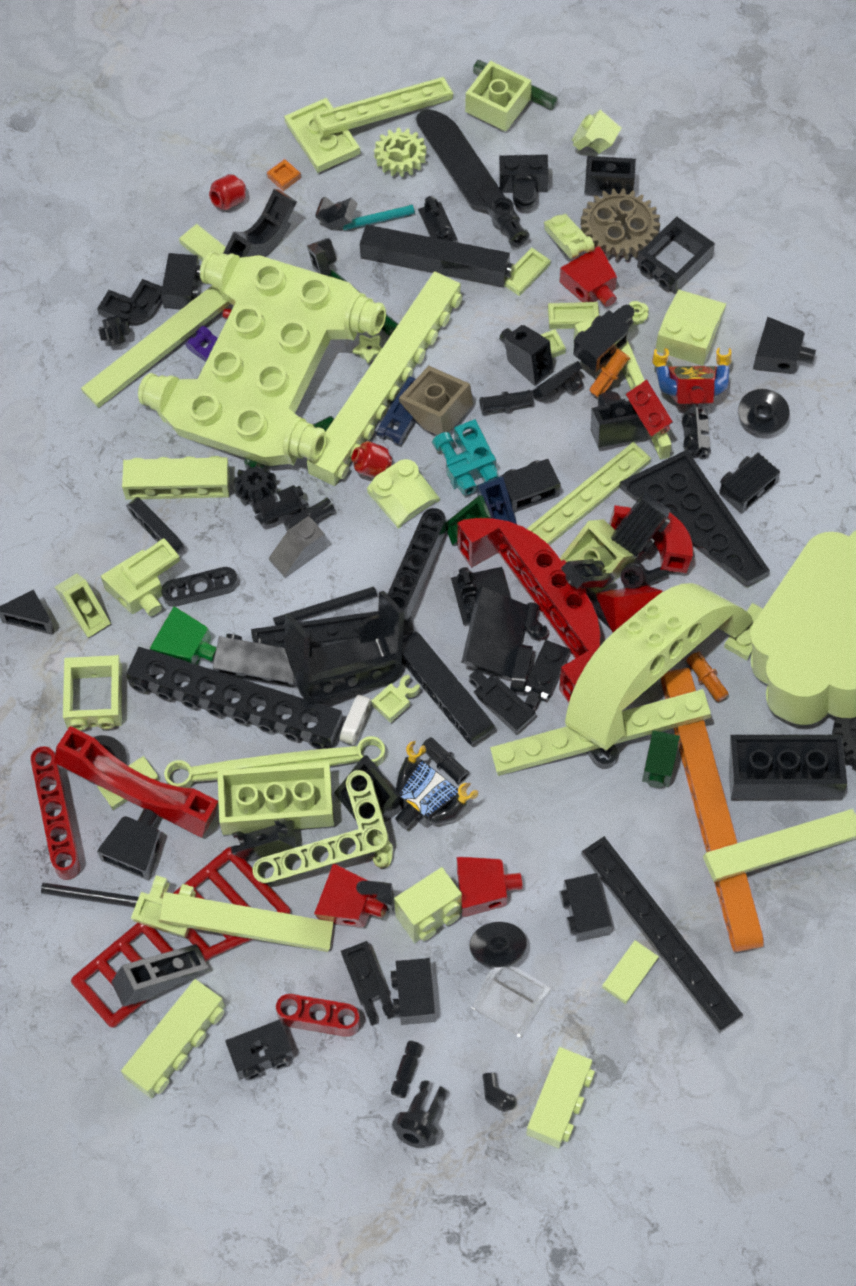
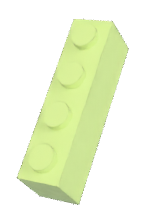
M188 456L178 459L160 457L158 459L133 458L131 460H123L122 488L125 500H133L136 497L140 499L229 497L230 469L227 457L195 458Z
M194 979L123 1067L121 1073L124 1079L151 1099L156 1093L161 1094L169 1083L168 1078L174 1070L179 1071L188 1059L186 1055L193 1046L197 1048L206 1037L205 1031L209 1026L217 1024L225 1012L223 1010L225 1006L222 998Z

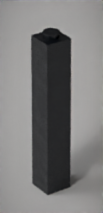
M368 224L365 225L359 244L361 259L430 273L435 271L445 276L504 287L506 278H511L514 266L513 263H510L509 252Z

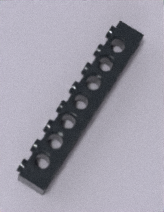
M139 646L126 673L129 686L138 692L145 693L148 691L166 701L173 699L191 709L198 707L216 717L223 715L232 718L233 721L241 725H247L248 723L257 726L266 733L276 732L283 734L285 738L291 741H305L316 749L333 748L343 724L342 710L320 703H308L304 698ZM156 674H164L159 679L152 678ZM181 682H189L187 686H177ZM206 690H214L210 695L202 694ZM234 697L240 699L236 703L228 702L229 699ZM256 706L265 707L262 711L253 710ZM282 714L291 715L288 719L278 718ZM307 722L316 723V725L311 728L304 726Z

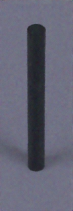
M373 586L273 617L274 625L285 624V615L291 614L296 621L376 597V589Z
M44 882L41 886V894L134 908L139 899L137 896Z

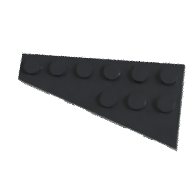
M688 450L620 482L619 487L636 501L645 491L669 508L670 513L687 529L692 544L745 586L769 575L770 569Z

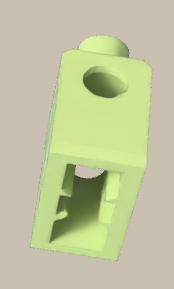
M141 550L102 574L101 579L105 590L131 614L144 609L149 616H154L162 609L161 604L157 600L162 597V587L158 577L136 590L120 568L144 552V550Z

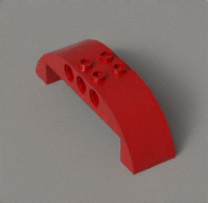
M474 518L460 521L458 523V550L471 568L499 553L533 602L540 606L539 610L562 642L570 649V653L575 659L561 667L559 684L560 692L569 703L581 673L600 647L598 617L590 599L586 595V588L576 589L571 586L561 569L566 561L564 559L561 560L548 543L525 527L493 518Z

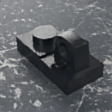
M579 361L569 364L531 390L534 399L536 400L544 397L546 400L559 392L557 387L560 385L569 394L580 389L584 384L578 373L582 369Z

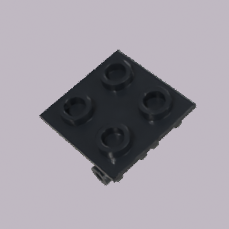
M463 567L458 570L459 574L457 576L451 577L463 625L470 624L479 588L485 587L511 598L502 567L474 573L468 567Z

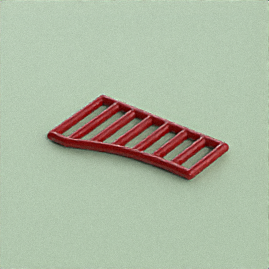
M227 847L184 883L194 888L193 891L196 892L195 898L204 899L196 888L209 878L232 904L250 907L217 871L230 860L277 910L276 912L291 913L289 906L267 883L259 882L254 877L253 868L245 859L231 854V847ZM180 886L176 891H174L172 894H178V895H179L181 886ZM136 923L71 978V984L111 1028L119 1025L148 1000L122 1006L113 1014L85 981L99 970L112 985L111 981L117 973L107 962L120 951L130 962L142 960L143 958L130 945L142 933L161 954L173 951L172 947L152 927ZM193 928L189 929L186 937L192 945L197 944L205 962L232 948L254 940L222 934L226 940L209 947Z

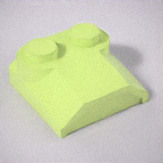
M408 459L400 460L384 472L378 474L367 487V493L398 529L423 510L440 501L438 495L419 473L417 464Z

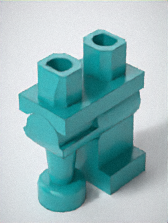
M476 419L454 427V440L449 432L440 433L433 438L432 444L436 451H442L445 457L446 474L450 479L453 489L458 488L464 496L470 495L477 490L475 480L482 478L483 482H487L498 477L496 458L492 454ZM471 429V431L463 434L465 430ZM454 441L458 448H461L462 453L457 454L452 448Z

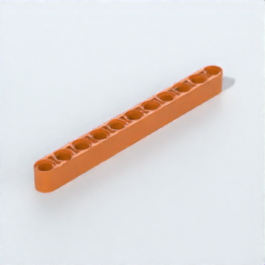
M688 667L670 670L661 677L665 699L696 691ZM704 720L673 728L674 734L680 736L678 749L706 853L737 844ZM746 873L714 882L733 952L762 948L764 945L763 935Z

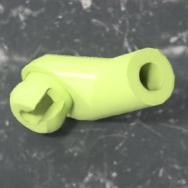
M373 830L368 834L367 838L374 846L382 843L383 835L378 830ZM389 841L383 849L376 851L373 857V863L379 868H386L392 862L393 845Z

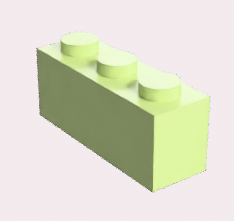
M559 1047L528 1124L527 1136L556 1148H560L562 1140L569 1141L574 1125L570 1124L573 1113L579 1115L585 1099L580 1094L584 1086L590 1087L595 1071L591 1070V1059Z

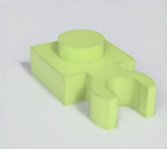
M409 675L401 678L398 688L390 684L371 700V705L390 723L410 706V701L407 698L415 697L420 692L419 684L413 688L406 687L410 682Z

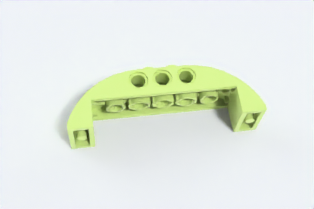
M680 584L662 592L610 635L594 653L581 673L571 695L565 718L566 726L601 748L609 749L625 735L622 711L717 628L736 638L753 623L751 615L738 605L698 584Z

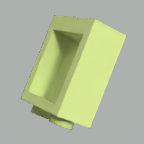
M119 655L64 658L63 719L67 728L72 726L81 731L88 727L112 729L114 726H122V664ZM112 677L111 709L73 711V679Z

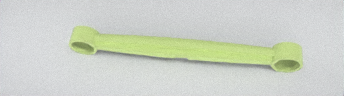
M369 736L363 738L358 746L281 753L190 767L185 761L176 760L167 765L164 776L166 783L169 785L190 788L193 782L218 780L217 771L322 762H329L330 766L359 762L363 757L361 754L362 749L368 745L377 746L381 750L379 757L371 759L376 767H378L385 759V746L379 738ZM184 769L189 772V777L182 783H173L170 780V774L174 770Z

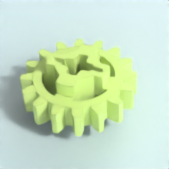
M397 128L396 133L388 130V136L381 134L380 141L375 142L374 158L376 159L377 166H382L383 172L391 170V176H394L396 172H399L401 177H404V172L412 175L413 168L420 170L421 163L426 161L424 139H418L417 132L411 135L408 128L405 132H401V129Z

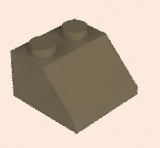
M429 365L399 397V402L421 427L436 435L450 432L473 406L470 383Z

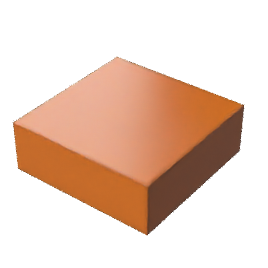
M284 159L267 172V178L282 191H285L301 179V173Z

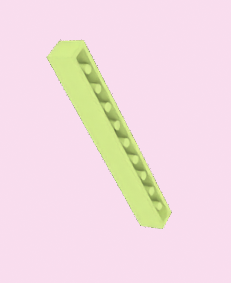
M435 271L433 272L326 431V445L322 455L315 461L307 459L308 474L333 486H336L340 479L346 477L349 465L352 462L353 450L366 440L371 439L377 422L383 420L388 411L391 401L394 402L403 383L406 382L409 376L412 377L415 365L423 361L426 353L425 350L429 345L435 343L441 326H446L453 308H458L462 300V295L460 294L461 283Z

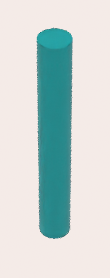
M412 204L353 218L351 223L342 227L345 231L362 227L366 224L370 225L415 214L414 206Z

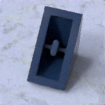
M502 476L477 485V496H483L491 518L517 524Z

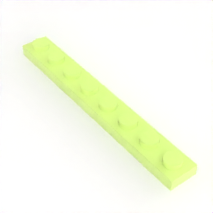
M701 689L622 711L625 735L614 744L650 735L652 730L661 732L711 718L704 690ZM568 726L490 747L498 776L601 748Z

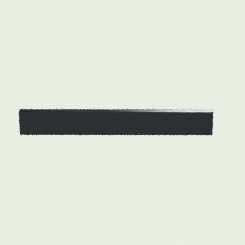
M603 836L582 850L581 855L594 872L598 874V877L718 1033H722L743 1018V1013L606 837Z

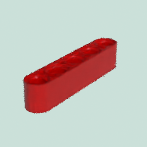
M40 746L32 752L30 761L50 860L60 879L71 880L79 874L80 862L60 766L54 763V751L50 747ZM51 760L48 765L39 766L42 761ZM48 785H56V787L53 790L44 791V789ZM53 810H61L57 816H49ZM60 834L67 835L61 842L54 841ZM72 860L69 866L59 867L62 861Z

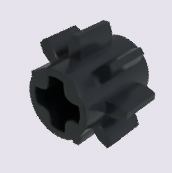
M120 316L102 320L103 326L98 329L101 341L107 340L108 346L126 342L125 335L130 333L128 321L122 322Z

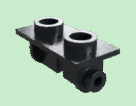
M433 196L426 197L424 207L418 208V211L429 236L454 242L458 241L442 203L438 202Z
M694 404L682 417V426L684 427L683 447L689 451L691 456L696 454L699 458L705 459L711 453L710 436L702 435L701 433L707 434L709 432L708 414L705 413V410L698 409V404Z
M295 485L278 491L280 499L278 502L275 501L273 494L255 500V504L251 505L256 515L254 516L260 524L269 525L277 522L279 517L285 514L294 515L301 512L303 507L309 505L303 497H300L304 495L301 486L295 487Z

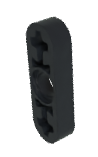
M136 497L126 505L132 517L156 542L164 538L177 554L185 549L177 535L139 497Z
M220 567L172 579L162 586V597L168 606L177 607L229 594L235 591L238 586L237 574L230 567ZM227 576L229 583L224 584L222 577ZM211 579H214L215 588H212ZM202 581L207 584V588L202 592H196L192 589L196 582ZM184 586L188 587L189 594L187 595ZM176 589V597H172L171 590Z

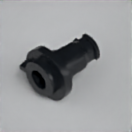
M428 1080L421 1081L419 1092L414 1096L408 1111L397 1113L392 1122V1127L397 1137L405 1144L415 1148H424L436 1143L439 1131L434 1126V1123L441 1110V1102L447 1097V1091L442 1086H439L428 1113L421 1110V1106L428 1093L427 1088L430 1084Z

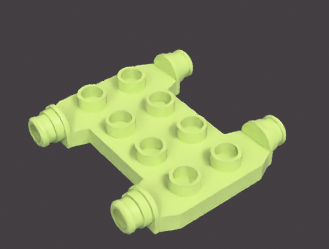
M216 252L208 253L200 266L201 281L204 284H212L214 288L219 289L223 299L230 302L234 307L198 379H179L172 375L167 377L149 373L142 379L138 388L140 404L150 406L152 410L157 411L162 421L168 423L180 437L243 458H249L264 465H294L297 458L302 459L304 457L310 461L317 460L324 451L326 433L324 429L315 428L306 419L298 417L295 412L330 340L350 339L354 341L357 333L367 332L372 336L378 334L386 318L384 304L373 302L371 298H367L365 294L358 292L349 282L258 255L240 258L235 254L218 255Z

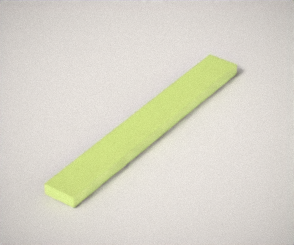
M213 286L209 287L81 387L82 392L98 408L101 407L231 303L223 299L219 289Z

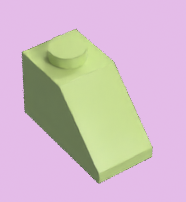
M76 573L54 587L66 609L87 637L92 636L111 624L87 581Z

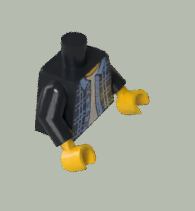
M416 741L410 742L406 747L409 757H405L396 784V791L401 796V808L403 810L395 817V820L406 830L415 820L426 828L433 824L440 825L454 821L467 806V800H473L478 797V790H473L469 796L467 795L466 791L471 783H462L457 788L422 759L418 762L417 757L423 756L426 748L421 746L419 753L416 754L413 751Z

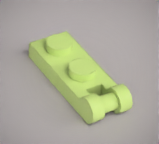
M566 214L557 215L550 220L544 221L545 231L570 259L577 257L583 251L588 253L595 249L592 238L590 236L587 237Z

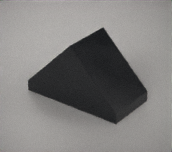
M34 589L0 606L2 623L53 635L54 628Z

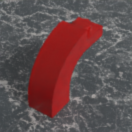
M614 505L609 525L614 530L630 511L631 507ZM669 513L668 519H670L668 526L662 533L657 531L652 537L655 540L654 545L660 553V569L687 573L693 557L691 537L685 526L673 514Z

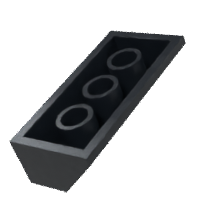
M842 734L730 735L729 783L731 800L843 799L847 787Z

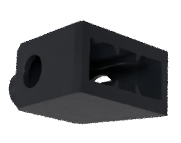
M767 317L755 356L753 370L793 374L797 361L813 364L816 349L802 346L805 336L804 331Z
M520 325L514 331L506 328L501 332L499 340L505 344L508 362L530 383L537 386L554 372L550 340L526 325Z
M143 809L138 820L123 816L97 850L100 860L149 881L162 842L160 831L153 827L158 815L149 809Z

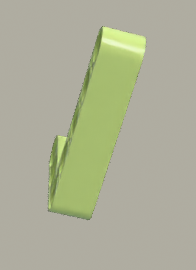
M354 771L346 780V787L359 828L358 830L260 858L253 866L254 877L259 882H274L383 849L389 840L388 832L371 777L364 771ZM357 776H364L367 780V787L361 792L355 791L352 787V781ZM365 803H371L375 807V814L370 819H364L360 815V807ZM373 830H379L383 835V841L378 846H372L368 842V834ZM346 838H352L356 843L355 851L351 854H345L341 850V842ZM318 846H324L328 850L329 855L324 862H318L314 858L313 853ZM291 854H297L301 859V866L297 870H291L287 866L286 861ZM264 862H270L274 867V873L269 878H264L260 874L259 869Z

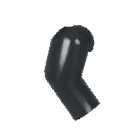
M529 602L527 603L529 607L524 629L531 638L541 640L547 635L548 629L546 625L543 626L537 620L540 606Z

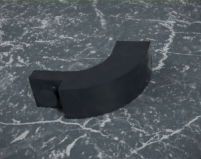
M273 189L259 219L248 230L233 232L223 254H235L240 258L258 255L267 257L288 231L291 225L288 220L297 201L281 190Z

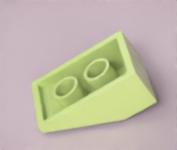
M678 290L660 327L656 343L657 352L663 354L666 348L669 351V356L704 366L726 303Z

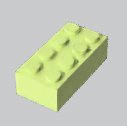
M329 762L217 771L219 823L223 835H229L238 831L250 833L276 825L274 821L281 818L287 821H294L295 829L334 826Z

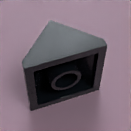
M364 755L348 776L354 771H364L371 777L383 819L386 822L401 812V796L368 755ZM364 776L355 777L352 781L353 789L357 792L365 790L367 787L366 778ZM346 777L334 794L356 820L346 787ZM365 803L360 807V815L364 819H370L374 816L375 807L373 804Z

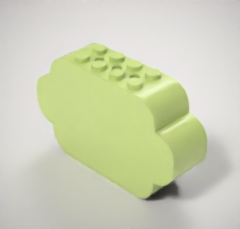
M856 530L850 536L839 532H824L810 539L751 627L750 639L753 646L751 654L752 671L759 680L768 684L766 701L771 711L794 724H813L823 719L827 713L839 718L856 717Z

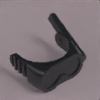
M368 880L357 883L356 890L359 894L377 895L376 899L387 906L386 913H394L392 883Z

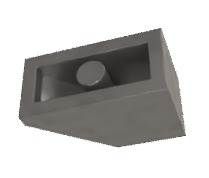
M308 516L286 532L270 555L269 561L286 578L327 549L325 533Z

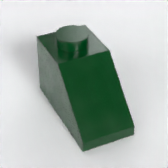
M652 730L642 782H646L655 788L669 787L680 739L679 735Z

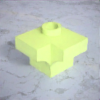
M599 110L593 115L588 114L583 119L571 140L574 142L573 145L579 150L584 147H591L600 154L612 146L622 128L603 111Z

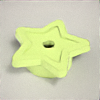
M360 335V344L353 349V353L359 354L367 363H370L372 360H375L382 350L380 346L381 337L377 335L368 338Z

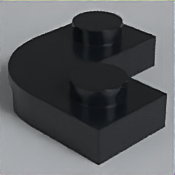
M142 279L131 298L108 289L97 308L98 314L108 318L120 316L121 321H128V324L143 322L154 313L162 299V286Z

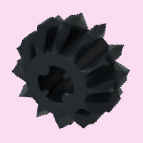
M258 462L252 468L247 464L245 466L246 471L238 469V477H235L233 480L235 496L240 497L243 505L250 501L251 506L255 504V500L276 493L278 489L276 475L270 472L268 465L261 468Z

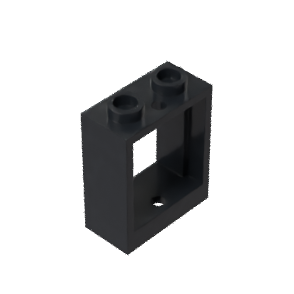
M676 216L639 252L637 268L644 275L650 276L657 281L663 289L676 294L713 258L715 243ZM671 239L694 255L677 273L653 257Z

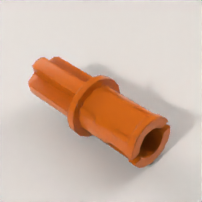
M617 349L607 365L601 368L602 371L591 385L590 392L597 397L606 392L612 382L618 380L617 375L627 361L630 360V357L620 349Z
M700 651L693 653L687 658L686 662L699 678V684H704L716 701L720 702L729 695L716 676L717 670L712 669Z

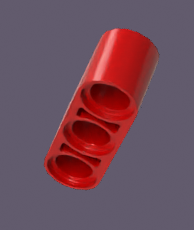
M296 994L282 995L276 1002L278 1019L287 1027L342 1037H351L360 1028L359 1012L355 1006L348 1003ZM292 1005L297 1008L293 1015L282 1013L286 1006ZM317 1010L326 1013L325 1017L321 1020H313L311 1014ZM345 1015L354 1018V1022L350 1025H342L339 1023V1020Z

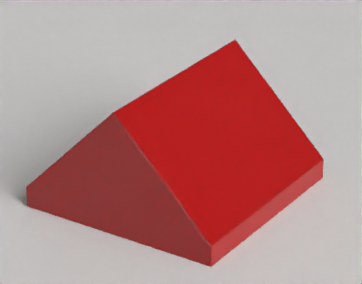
M642 585L634 589L623 588L597 592L596 596L611 631L614 633L651 600L661 594L663 590Z

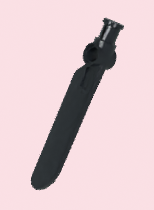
M426 109L419 112L416 116V124L468 203L473 207L488 211L492 217L493 226L506 233L511 246L519 247L529 239L530 234L520 225V218L514 211L513 201L505 197L458 125L447 115L438 111Z

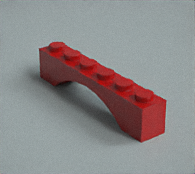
M72 726L68 728L56 746L55 764L144 809L155 812L159 817L201 838L215 817L218 800L194 788L169 785L141 774L113 756L94 737Z

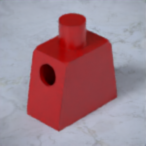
M600 246L560 267L559 282L581 302H596L600 300L605 307H609L617 300L613 293L616 289L617 276Z
M456 857L459 891L462 894V917L502 908L507 905L506 891L522 890L521 872L504 874L503 861L501 859Z
M333 864L314 914L319 920L330 921L336 925L365 927L369 915L383 918L386 914L387 906L376 899L377 895H361L357 892V883L363 880L367 881L366 879Z

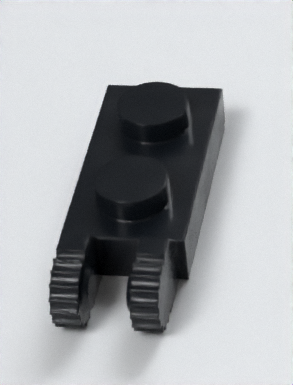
M599 560L568 561L561 567L566 575L567 582L576 589L604 588L615 579L612 573H603L604 563Z
M368 941L341 950V956L360 1005L364 1007L370 1025L377 1023L376 1014L370 1004L374 1000L380 999L383 1013L387 1019L394 1017L387 998L388 992Z

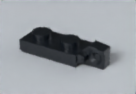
M546 639L524 688V693L528 694L525 703L534 711L540 699L547 701L548 698L550 699L560 677L561 667L565 665L570 654L569 648Z
M478 669L469 675V683L476 689L474 694L515 734L535 718V711L498 677L490 676L487 678Z

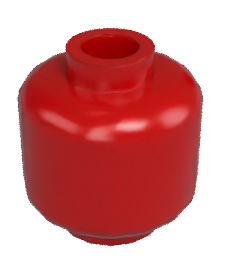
M227 174L212 182L209 191L211 202L222 210H229L241 204L246 196L245 183L233 174Z
M370 441L363 442L359 447H356L351 456L355 471L371 478H375L392 464V458L388 449Z

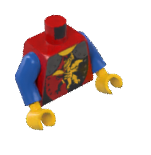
M717 348L716 363L719 365L717 367L666 366L669 357L668 349H664L663 356L658 355L657 350H654L652 363L658 367L656 372L659 388L663 393L670 395L676 403H714L715 396L720 395L728 388V365L731 364L732 360L730 348L727 355H721L720 348Z

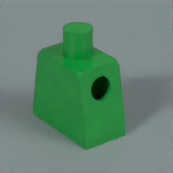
M173 606L151 644L150 650L197 665L201 658L213 663L217 647L209 644L211 636L207 626Z

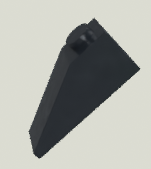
M197 944L124 964L111 983L124 1007L148 1000L206 972L209 968Z

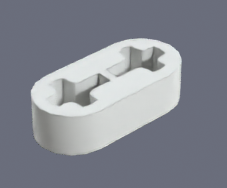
M360 694L357 695L343 725L340 741L350 745L356 743L369 714L371 698Z

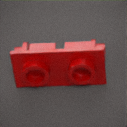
M647 379L626 393L627 398L651 437L658 432L665 434L670 430L669 425L673 421Z

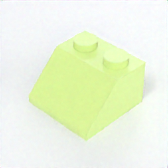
M604 519L588 521L560 559H564L566 562L588 559L602 561L604 563L603 573H612L615 577L614 581L620 578L621 571L626 565L634 562L637 557L629 553L628 550H625L624 547H621L620 544L612 541L611 537L614 529ZM592 587L591 589L597 594V592L603 591L606 587Z

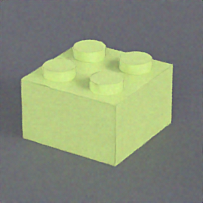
M490 61L465 93V112L507 131L531 99V80Z
M442 867L394 898L395 917L414 943L421 939L422 941L430 939L437 932L436 929L444 924L446 926L451 925L458 920L459 914L462 913V894Z

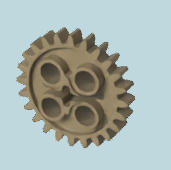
M612 189L611 195L603 191L602 198L595 195L594 201H588L587 208H583L580 220L581 231L587 237L590 236L592 238L594 248L600 246L606 252L607 259L611 254L615 255V260L617 261L620 255H623L626 260L629 259V254L638 258L639 251L658 235L660 231V215L656 214V207H651V200L643 202V194L634 197V190L629 195L626 194L625 189H622L620 194H617L616 190Z

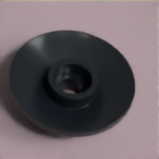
M756 389L748 392L742 397L738 406V416L742 424L750 431L758 434H772L781 430L788 422L790 415L789 405L784 397L769 389Z
M492 922L481 926L473 933L469 947L471 955L480 964L495 968L506 967L522 958L527 949V939L524 932L514 924Z

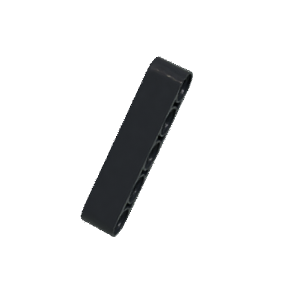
M438 508L427 509L422 514L387 594L404 612V624L410 619L446 535L445 514Z
M417 631L404 638L402 664L466 742L474 745L493 732L495 728L488 715Z

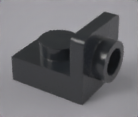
M323 197L320 200L315 217L329 229L334 230L351 223L358 203L354 199L349 198L334 204L327 197Z
M326 238L307 245L313 269L322 275L331 274L329 265L337 260L331 239Z

